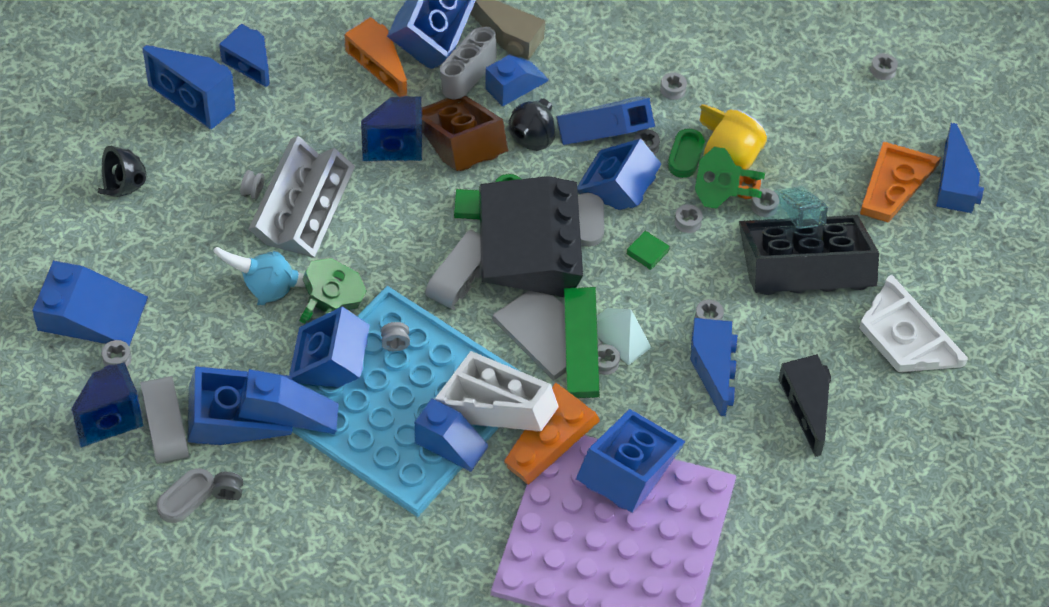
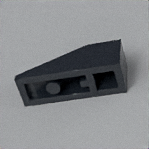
M818 354L782 363L778 378L815 457L822 454L825 443L829 384L831 383V374L828 367L822 365Z

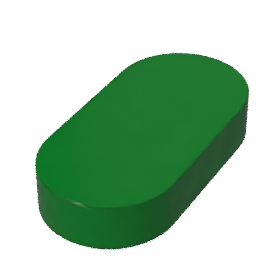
M683 129L677 133L668 158L667 166L671 174L676 177L687 178L696 172L705 143L702 133L695 129Z

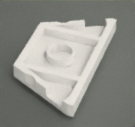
M893 275L888 276L881 292L877 294L872 302L870 310L866 312L861 320L859 329L897 372L965 366L968 357Z

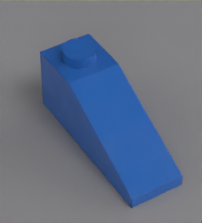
M951 123L945 143L936 207L972 213L974 205L981 204L984 187L979 186L980 172L958 125Z
M249 369L241 389L238 417L335 434L339 403L283 375Z

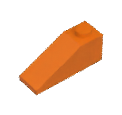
M370 17L345 33V51L404 100L407 98V79L394 43L387 37L389 30L386 26L379 24Z

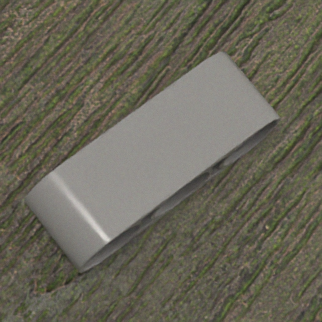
M479 27L471 31L441 64L442 93L445 97L450 99L464 97L485 74L486 67L495 63L497 60L495 31L493 29Z
M469 230L462 237L429 280L425 291L427 297L455 310V307H453L459 298L463 299L471 289L472 286L470 284L475 277L479 278L481 276V241L479 233Z
M173 376L140 382L156 464L189 458Z

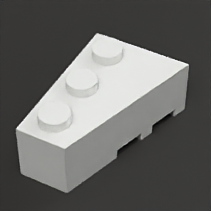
M470 351L435 398V400L460 412L472 425L542 431L559 407L551 384Z

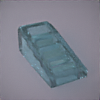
M804 187L774 190L779 196L780 205L798 229L826 225L827 205Z

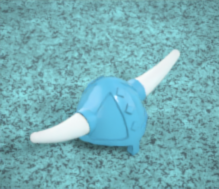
M218 247L214 249V253L219 258L242 272L247 287L258 298L257 305H265L267 302H274L283 298L289 292L290 287L306 288L302 280L304 274L293 270L279 252H267L254 258H245L226 252Z

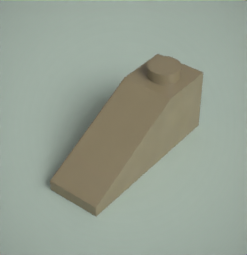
M497 0L475 1L470 13L482 27H489L495 31L496 42L503 50H506L511 56L529 60L545 38L546 20Z

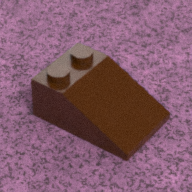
M466 95L459 99L446 98L410 112L412 119L441 160L455 171L468 170L476 163L494 160L498 155L508 152L503 119Z

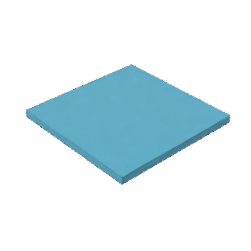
M386 286L357 316L370 325L367 338L368 344L365 348L362 364L363 371L360 378L339 388L301 384L339 403L336 433L331 434L293 427V433L418 517L462 469V467L415 443V421L431 398H436L470 351L513 369H518L397 291ZM391 322L406 324L409 327L410 345L401 351H388L382 347L381 328ZM471 424L485 442L499 428Z

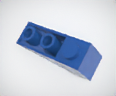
M642 96L556 116L563 145L628 134L655 127L650 98Z
M694 318L690 360L720 416H726L727 406H733L735 387H729V380L735 379L736 361L731 360V353H736L737 334H732V321Z

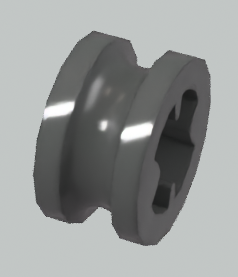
M644 129L634 135L633 140L641 138L646 141V145L648 140L651 141L652 145H647V147L654 155L658 152L660 136L655 131Z
M233 472L217 473L214 476L213 483L215 485L212 488V494L217 499L239 500L242 496L241 487L244 480L240 475Z

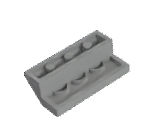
M299 136L290 139L248 230L268 246L315 257L355 166L335 148L318 154Z

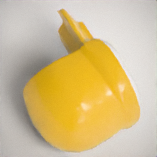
M702 104L700 106L701 115L699 120L702 125L713 131L705 147L704 155L713 147L726 148L735 165L742 166L741 169L748 170L767 142V135L762 125L755 118L740 110L730 109L724 113L714 107Z

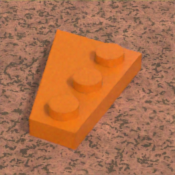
M883 141L860 214L889 223L938 167L941 158Z
M556 382L552 390L559 406L542 431L524 430L504 460L507 468L527 485L600 422L595 411Z

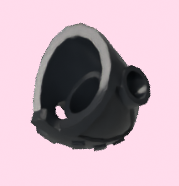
M541 98L539 101H527L519 104L512 111L508 124L509 132L518 144L534 151L543 150L552 144L555 139V124L550 113L553 109L552 104L547 99Z
M106 146L102 155L104 189L98 188L97 193L121 197L141 188L146 181L147 174L140 158L129 149ZM117 165V166H116V169H115V173L113 174V173H112V168H113V166Z

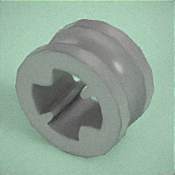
M878 54L872 60L871 73L880 80L892 79L896 74L898 62L892 55ZM880 64H883V69L879 67Z
M668 73L661 79L660 92L668 99L682 98L686 93L687 80L679 73ZM673 83L678 84V88L676 86L675 89L669 88V84L671 86Z
M247 170L241 183V196L247 197V195H251L252 199L257 200L264 186V174L258 173L254 175L253 171Z
M760 189L759 191H762L761 198H752V210L762 217L773 216L778 210L779 196L773 190ZM761 200L762 202H764V200H769L770 206L768 203L766 206L761 205Z
M686 204L680 206L675 214L677 229L685 233H693L700 229L703 218L701 210L694 205ZM689 216L694 217V220L690 219L688 222L683 220V218H688Z
M703 300L696 307L695 318L722 320L724 309L715 300ZM704 311H707V313L709 311L715 312L714 318L711 315L710 318L704 317Z
M391 322L381 328L382 347L388 351L406 349L410 345L409 327L400 322Z
M113 340L102 348L103 363L108 369L114 371L123 370L131 363V351L126 342ZM113 352L115 354H119L120 352H122L123 357H114L113 359H111V353Z
M604 344L598 346L599 374H612L619 367L620 353L612 345ZM606 355L611 357V361H607L605 364L600 362V359L605 358Z

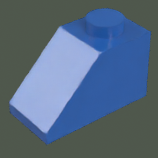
M241 23L219 44L221 62L262 86L267 87L270 85L264 36L259 31Z
M511 55L486 67L485 89L502 107L549 81L531 61Z
M431 398L415 421L416 444L470 472L488 448V444L460 412Z

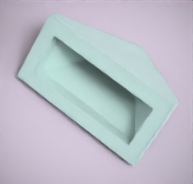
M607 308L597 315L598 339L603 344L615 347L620 353V359L627 365H630L651 348L631 309Z

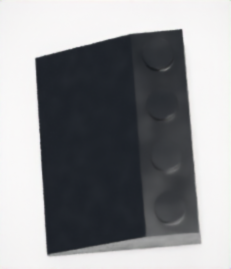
M544 176L480 184L482 282L559 297H565L564 288H577L583 277L577 182Z
M858 215L739 221L748 276L755 293L772 295L781 291L804 293L806 290L819 289L832 292L837 288L864 290L867 287L877 286L879 251Z

